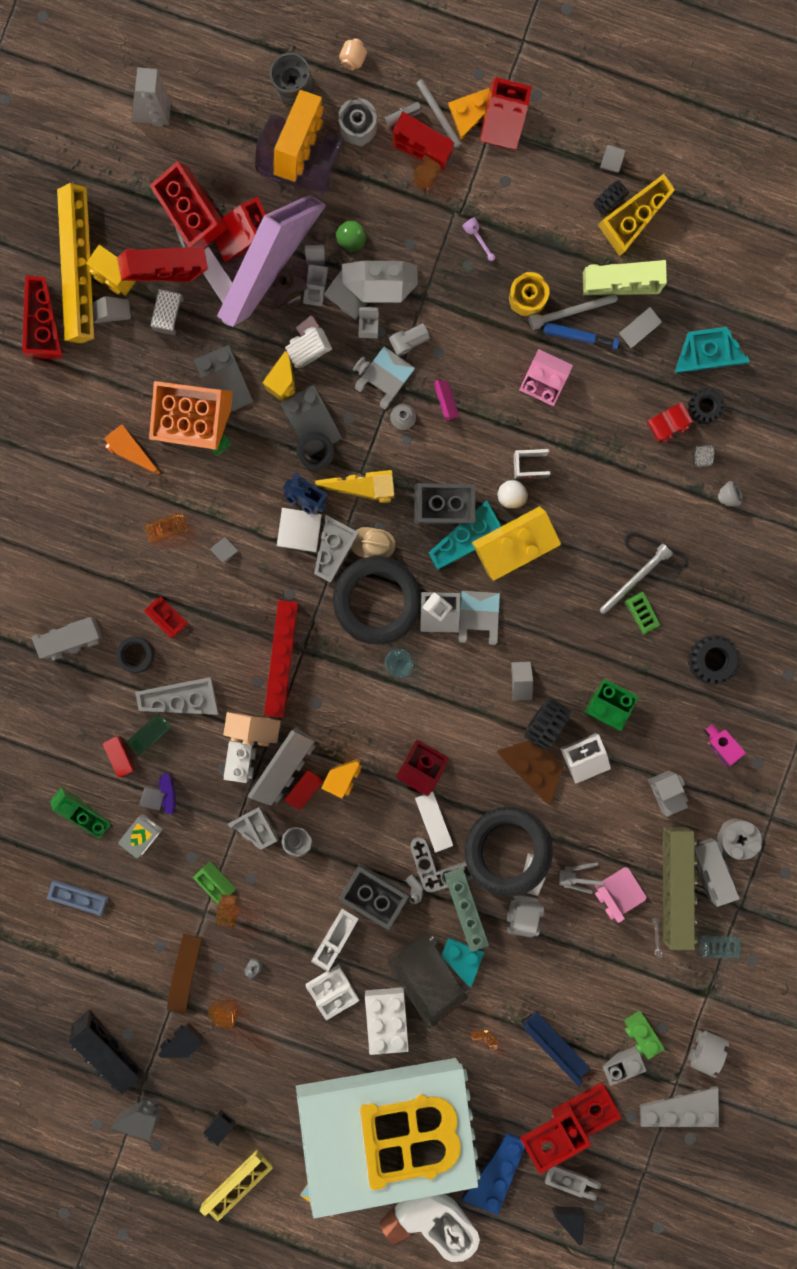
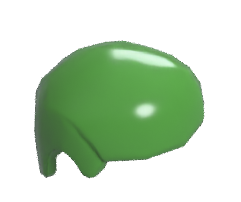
M345 221L338 227L336 232L338 244L350 253L362 249L367 240L363 227L355 221Z

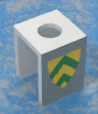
M142 814L135 820L118 844L135 858H139L163 829L145 814Z

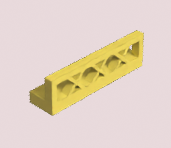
M257 1149L202 1203L200 1212L204 1216L210 1213L218 1222L273 1169L274 1165ZM261 1161L267 1166L263 1171H254V1168ZM247 1175H252V1182L249 1185H241V1181ZM233 1189H238V1196L236 1198H227L229 1192ZM219 1202H224V1209L218 1214L213 1208Z

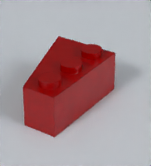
M402 111L393 130L394 148L445 170L454 150V142L449 137L439 134Z

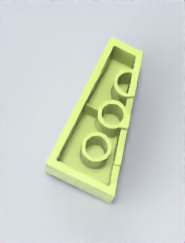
M666 260L610 264L605 266L589 265L585 267L583 272V295L659 294L667 283Z

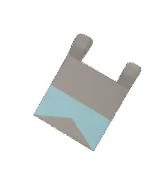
M384 346L362 377L356 382L355 389L361 392L367 382H370L386 394L380 401V407L385 410L415 368Z
M461 592L458 638L460 643L466 642L468 629L490 631L489 644L496 645L500 593Z

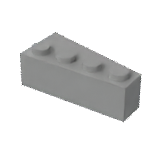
M137 67L131 122L149 123L157 127L169 125L171 102L158 70Z

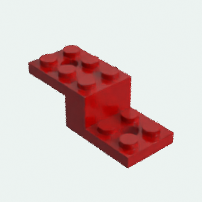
M600 1082L552 1109L553 1119L524 1134L520 1139L539 1174H542L590 1147L589 1136L622 1117L605 1086ZM593 1105L600 1106V1111L596 1114L590 1112V1108ZM544 1142H551L552 1148L550 1150L542 1149Z

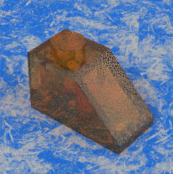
M237 999L213 1001L211 1007L208 1008V1018L212 1019V1025L225 1029L234 1028L238 1019Z

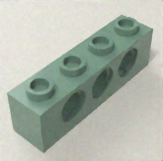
M463 868L445 873V879L470 952L489 946Z

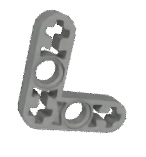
M416 837L411 841L412 855L423 888L428 892L447 888L448 885L444 880V874L457 868H463L464 871V867L467 866L466 862L436 871L426 840L422 837ZM417 841L425 845L422 847L423 854L428 853V855H422L418 859L416 855H420L417 848L414 849ZM423 859L429 860L431 864L426 870L421 869L419 866L420 861ZM464 873L467 881L473 879L471 875L467 876V874ZM440 874L443 885H440L439 881L435 882L432 888L430 885L425 884L428 882V878L437 880V875Z

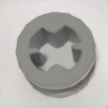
M362 357L354 366L353 371H358V375L362 376L371 362H366L365 357Z

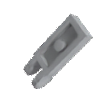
M559 1165L549 1169L545 1178V1184L594 1201L597 1198V1194L585 1189L586 1185L596 1189L601 1188L600 1182Z

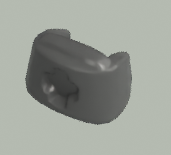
M251 958L244 969L246 977L253 979L258 976L263 969V963L258 959Z

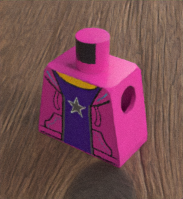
M711 724L704 730L711 739L707 742L708 746L725 767L731 766L746 754L725 729L719 732L714 724ZM719 739L724 742V746L719 745Z

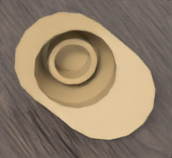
M361 527L356 530L360 533L352 547V551L356 555L364 558L373 556L389 558L393 554L395 540L389 532L369 527Z

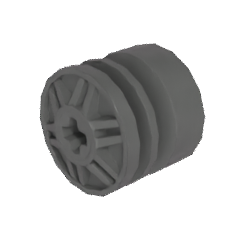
M285 53L273 61L270 67V78L278 98L283 103L293 106L300 90L313 94L314 81L308 63L301 55Z

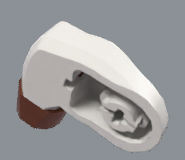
M446 1194L399 1202L380 1221L382 1232L393 1245L398 1246L414 1236V1233L421 1232L437 1248L442 1257L450 1262H459L470 1258L477 1250L480 1241L477 1230L460 1206Z

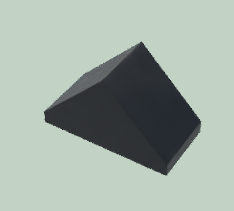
M554 1206L552 1208L554 1217L577 1244L581 1246L583 1244L585 1220L583 1209Z

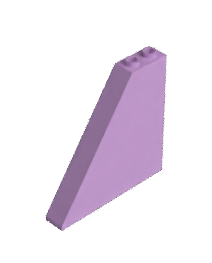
M310 194L264 215L217 315L226 325L234 327L250 317L326 204Z

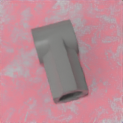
M422 323L406 332L400 331L389 337V340L396 355L401 356L411 351L413 347L430 340V337Z

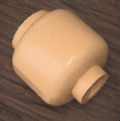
M347 40L343 45L339 58L342 66L348 70L354 71L362 67L367 50L361 40Z

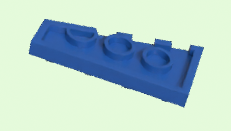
M507 1133L495 1150L492 1158L484 1165L480 1173V1179L477 1180L478 1187L465 1192L462 1196V1201L498 1215L525 1148L519 1137Z

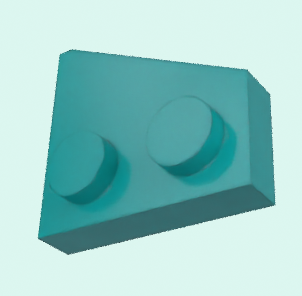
M448 937L441 957L471 987L484 951L478 949L470 952L467 944Z

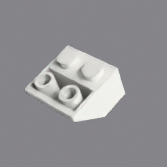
M595 733L560 748L575 784L611 769L599 734Z

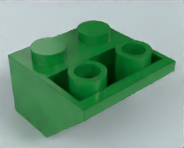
M603 679L592 695L584 713L616 730L622 731L639 696Z

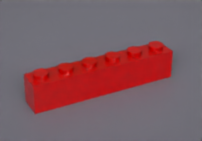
M278 600L264 716L285 717L299 603Z

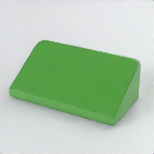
M208 862L193 877L218 905L236 889L211 862Z

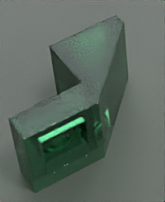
M158 713L126 742L140 756L163 736L171 726Z

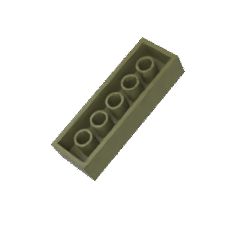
M663 827V942L670 950H695V944L698 941L697 933L694 932V925H697V913H694V905H697V894L694 893V885H697V874L694 873V866L697 865V855L694 854V846H697V835L687 827Z

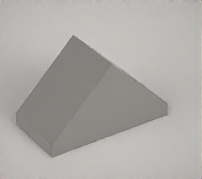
M105 296L92 303L93 323L131 319L128 299Z
M512 662L513 701L532 700L533 676L531 662Z

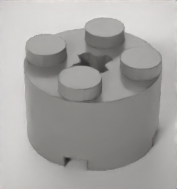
M351 99L340 108V133L347 142L357 146H364L374 138L377 132L375 108L365 99Z
M738 818L730 819L723 823L717 836L722 850L738 860H747L754 857L762 847V838L758 828L752 823ZM739 835L742 836L741 842H737Z
M521 895L514 896L515 901L511 900L508 909L507 921L510 922V927H507V932L531 938L538 936L540 932L538 922L539 917L543 916L544 906L540 905L537 898Z
M699 1031L696 1037L698 1044L695 1050H691L688 1060L691 1061L692 1068L715 1078L717 1077L715 1072L720 1073L727 1056L724 1048L725 1046L729 1047V1041L708 1031Z

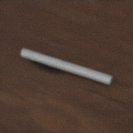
M423 79L419 80L416 84L444 131L454 142V147H460V140Z

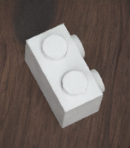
M229 741L223 780L247 783L249 779H252L254 767H251V762L255 760L257 751L254 745Z

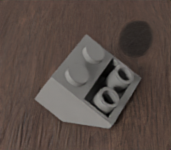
M421 592L420 632H459L460 593H436L452 606V609L440 622L423 609L427 600L436 592Z

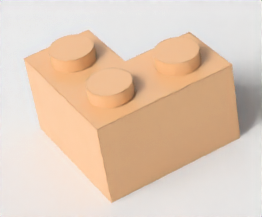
M227 712L223 735L231 737V741L242 742L243 744L254 745L255 741L258 742V745L269 746V743H277L281 721Z

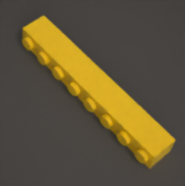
M69 183L57 189L65 341L81 344L94 339L91 273L89 272L90 268L86 265L90 258L87 187Z

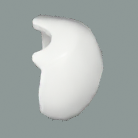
M515 480L503 483L497 493L499 502L508 509L521 508L528 498L527 489L522 483Z

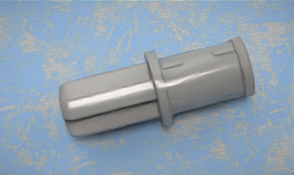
M419 102L403 109L399 108V111L387 117L385 116L388 128L390 129L396 125L402 111L412 117L421 114L422 108Z

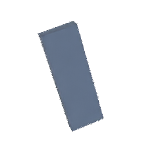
M52 880L47 899L102 916L108 896Z

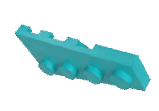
M486 500L475 510V523H461L428 553L437 570L474 551L473 541L501 527L488 501Z

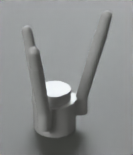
M598 863L565 867V870H560L559 885L592 894L593 891L576 886L575 883L605 885V882L577 879L576 873H572V871L597 867L599 866Z

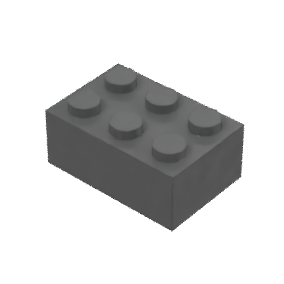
M359 863L340 894L339 901L389 930L407 901L409 893Z

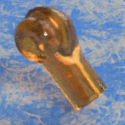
M490 1031L471 1032L472 1042L483 1041L489 1050L497 1049L498 1040Z

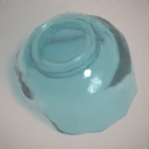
M395 648L387 653L384 660L387 673L395 678H404L411 674V668L414 663L409 652L405 649Z

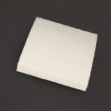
M282 508L277 546L317 552L322 514H307L300 510Z
M339 964L306 983L307 990L326 1020L359 1001L357 994Z

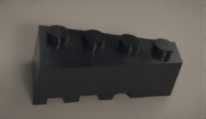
M89 1009L72 1024L69 1044L74 1051H78L83 1055V1059L87 1064H92L96 1068V1072L100 1077H105L109 1081L113 1090H118L123 1094L140 1080V1069L125 1051H119L118 1042L113 1037H107L104 1030L105 1027L101 1022L97 1024L92 1019L94 1014Z

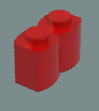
M683 402L651 418L646 423L656 441L662 440L665 443L673 438L672 434L679 431L681 434L690 429L689 425L693 423V420Z

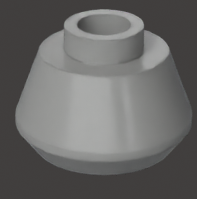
M399 404L391 411L390 420L397 429L407 430L414 425L416 413L411 406Z
M732 481L727 482L718 494L719 501L726 506H739L743 501L739 486Z

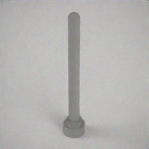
M610 295L543 316L537 313L529 315V324L532 330H537L544 323L614 303L618 300V297Z
M662 543L657 548L656 555L600 608V612L606 614L661 560H668L673 555L671 550Z

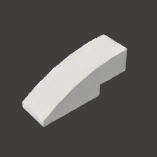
M341 909L311 962L325 971H329L358 918Z

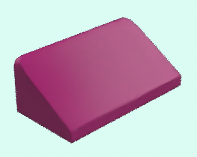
M435 381L434 387L445 420L458 418V410L448 381Z

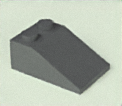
M229 345L194 359L206 388L233 391L231 412L254 403Z
M314 385L280 403L299 439L306 433L320 432L327 436L332 444L342 440ZM312 440L306 444L304 449L308 456L311 457L326 447L323 442Z
M418 483L414 486V524L475 523V484Z

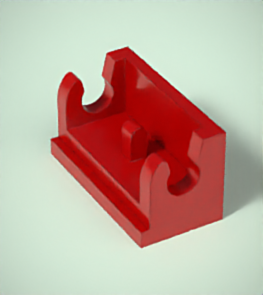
M162 597L156 598L144 610L170 638H175L189 624Z

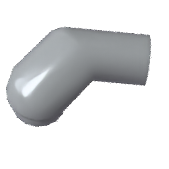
M411 874L405 881L411 887L410 903L417 904L422 899L423 886Z

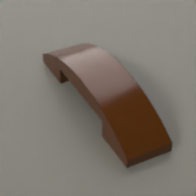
M183 934L167 1004V1010L186 1014L195 966L202 943L201 937Z

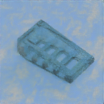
M701 936L700 955L705 958H739L740 938ZM709 942H712V951H709ZM717 942H720L719 952H716ZM724 942H727L726 952H723ZM731 942H735L734 953L731 952Z

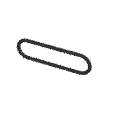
M630 532L624 540L628 549L650 559L653 557L630 547L627 543L628 537L637 535L658 545L662 544L638 532ZM667 546L671 551H674L682 555L684 558V563L680 567L672 566L663 561H660L659 563L675 570H680L684 568L687 563V558L685 554L681 551H678L672 547Z

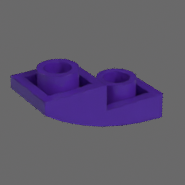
M166 772L163 776H160L158 787H161L160 793L168 794L163 800L162 807L165 808L164 813L173 814L176 809V789L171 772Z

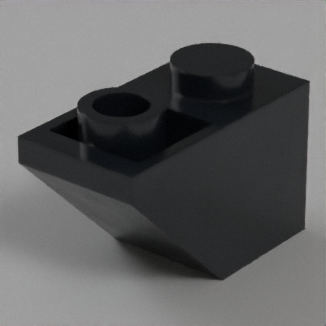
M189 1022L185 1026L181 1024L174 1031L175 1036L171 1040L167 1038L160 1045L161 1051L158 1056L160 1058H188L203 1043L205 1038Z

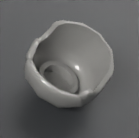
M290 828L282 836L283 849L291 856L299 857L305 855L311 849L312 838L303 828Z

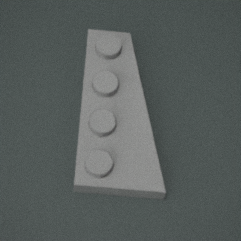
M212 677L135 692L139 711L219 715Z
M713 1086L710 1089L697 1090L690 1094H681L666 1100L661 1099L640 1104L641 1127H719L718 1087Z

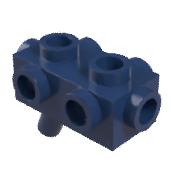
M298 473L293 474L292 480L288 479L283 486L285 490L283 496L286 497V500L290 504L297 503L302 506V510L307 514L313 513L317 515L319 511L323 512L328 504L326 502L328 494L322 488L316 487L305 478L300 477Z

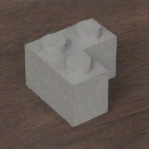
M666 771L648 779L664 816L668 817L688 808L686 804L688 798L683 790L685 784L680 775L677 776L674 772Z

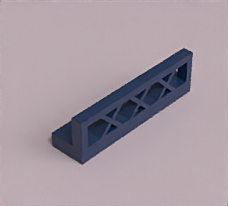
M536 1010L523 1023L525 1031L579 1087L583 1083L581 1077L590 1070L589 1065Z

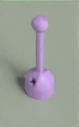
M475 217L471 218L462 227L468 234L476 236L487 253L488 260L494 261L495 255L489 251L477 232L479 229L478 221Z

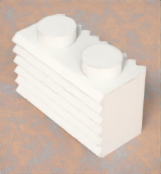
M313 326L304 331L305 335L294 337L289 341L290 344L285 347L296 368H303L332 350L322 328H315Z

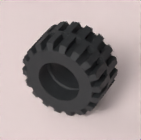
M707 636L695 642L696 644L690 648L692 650L691 653H688V657H690L688 665H691L690 671L695 674L694 677L704 683L721 684L722 682L729 681L731 677L736 675L735 671H739L740 668L738 666V662H741V658H738L740 651L735 649L737 646L735 643H731L730 639L723 638L724 636ZM712 648L718 649L723 655V664L717 671L709 670L705 664V655Z
M552 697L546 699L527 726L524 738L541 749L546 750L554 743L565 727L571 710Z

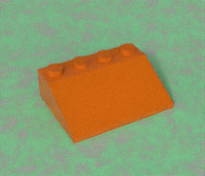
M154 381L149 439L218 449L231 412L233 391Z

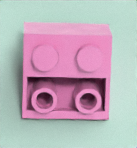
M538 349L519 390L554 406L573 365Z

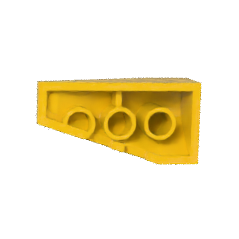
M392 470L369 472L362 478L359 475H350L346 477V480L337 477L315 481L317 487L379 500L380 503L391 502V499L394 498Z

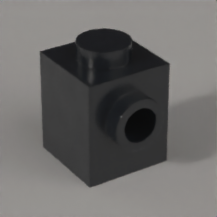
M220 1109L207 1124L203 1134L210 1143H215L218 1146L233 1129L235 1121Z

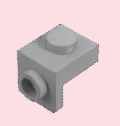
M360 307L359 338H378V308Z

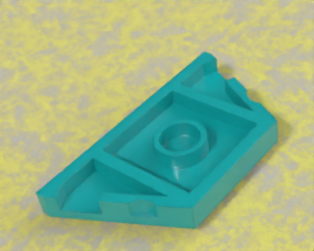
M727 327L692 331L686 335L675 374L748 364L750 361L740 350V345L732 338V334Z

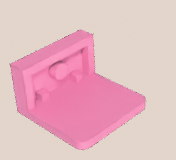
M627 867L604 879L602 882H605V885H595L598 891L595 895L600 903L604 902L608 907L605 910L611 920L615 919L618 923L625 919L623 917L624 913L646 900V895Z

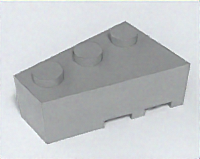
M88 617L67 624V626L60 629L49 630V633L31 637L39 659H51L52 661L62 658V654L66 652L70 654L79 652L82 646H95L99 644L98 640L103 639L95 617Z
M710 838L698 842L697 846H694V854L697 855V868L707 898L718 907L739 900V897L728 872V865L722 857V847L719 842Z

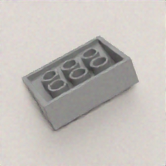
M297 727L293 729L247 797L268 805H272L274 802L278 803L284 795L281 792L284 786L289 787L294 780L292 774L295 770L300 771L305 763L303 758L306 754L310 756L316 747L313 744L315 739Z

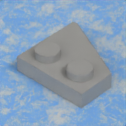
M261 806L228 823L230 828L236 829L242 834L241 836L252 841L253 845L260 850L279 840Z

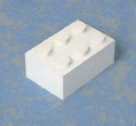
M404 987L365 990L370 1055L409 1052Z

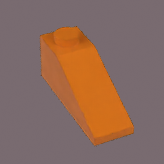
M122 424L104 438L107 442L105 446L111 454L115 453L157 475L160 473L134 437Z

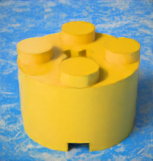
M526 272L514 280L509 293V302L512 310L526 317L536 313L539 314L548 300L549 286L544 278L537 273ZM527 292L531 293V297L527 296Z

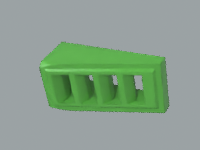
M640 592L624 601L642 634L660 626L644 592ZM641 600V604L633 606V603ZM644 606L646 610L637 614L636 610ZM646 613L649 614V617H647V618H645V619H643V620H641V619L639 618V617L645 615ZM652 619L653 623L644 627L643 624Z

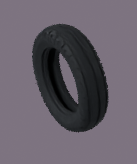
M381 556L367 557L351 564L341 574L334 589L333 607L338 622L350 636L368 644H387L403 637L415 624L421 609V592L414 575L400 562ZM376 573L388 575L396 580L403 590L405 599L403 611L398 619L392 624L380 628L369 627L361 623L354 616L350 606V595L355 584L363 577Z
M500 807L485 813L474 823L466 839L465 861L468 871L480 887L494 895L514 897L533 890L545 878L552 863L553 845L546 826L537 816L522 808ZM504 825H517L527 830L533 840V860L527 870L519 876L507 879L496 877L489 871L484 862L483 849L488 836L497 828Z

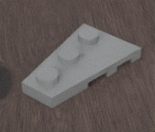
M326 515L314 574L333 583L360 533Z

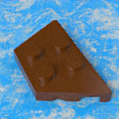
M529 740L498 750L497 753L550 805L563 765L548 749L543 750Z

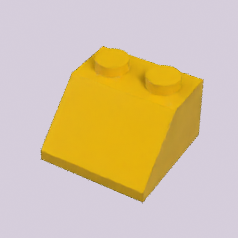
M286 351L262 382L266 391L281 402L289 399L296 393L294 391L296 387L292 362Z

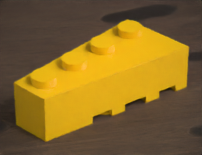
M665 174L661 175L598 224V227L619 256L627 250L675 190Z

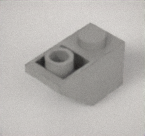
M636 1047L617 1053L602 1066L610 1086L646 1072Z

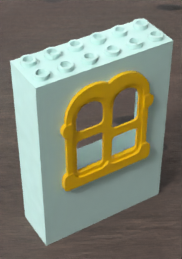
M456 1058L296 1086L309 1199L313 1218L478 1187L477 1180L480 1179L478 1167L475 1166V1160L478 1159L472 1142V1140H475L474 1129L470 1126L473 1116L467 1102L470 1101V1093L465 1087V1081H468L467 1071L463 1069L462 1064ZM425 1107L438 1109L442 1116L439 1127L429 1132L420 1133L417 1127L416 1110ZM402 1111L407 1112L410 1129L408 1135L385 1140L377 1139L375 1117ZM428 1140H439L445 1145L446 1153L439 1163L421 1167L412 1166L411 1144ZM395 1146L402 1147L404 1168L399 1171L382 1173L379 1151Z

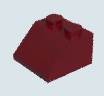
M416 739L395 778L429 796L437 785L449 757Z

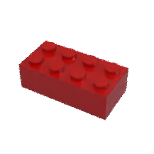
M177 161L149 185L188 247L205 248L228 229L189 166Z

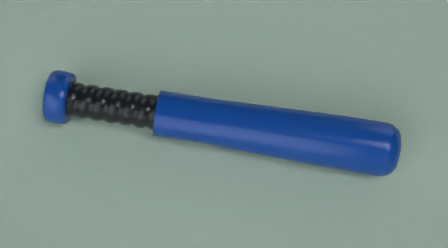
M549 322L545 323L543 332L548 335L591 344L607 345L612 347L613 350H617L619 344L618 338L613 340L603 338L593 333Z

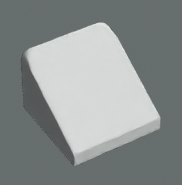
M433 593L424 604L423 609L441 622L452 609V606L442 597Z

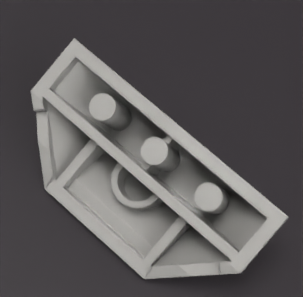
M359 261L342 264V285L348 288L363 303H401L418 285L417 265L404 261Z

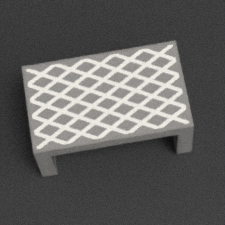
M162 289L158 290L150 325L154 331L176 336L174 327L180 302L184 301L182 294Z

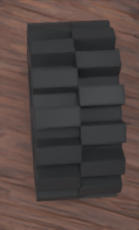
M617 180L599 195L593 206L604 217L625 199L629 190L620 180Z
M711 387L701 388L688 401V411L691 412L689 415L694 417L693 420L695 422L698 420L700 424H709L717 420L724 412L725 404H723V401L725 399L724 397L721 398V392L717 393L715 388L712 390L710 389ZM702 399L712 401L713 410L711 412L705 413L700 409L699 404Z

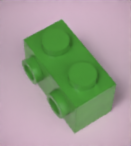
M640 1010L624 1020L627 1025L625 1031L630 1039L635 1038L638 1042L635 1047L641 1056L645 1054L649 1060L665 1050Z

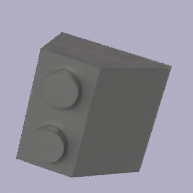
M144 1099L121 1111L111 1129L150 1140L157 1126L163 1105L159 1104L155 1099Z

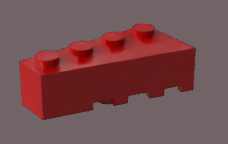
M204 247L145 250L131 248L124 250L117 257L121 281L191 282L208 270Z
M25 275L22 353L27 358L64 360L48 282L45 277Z

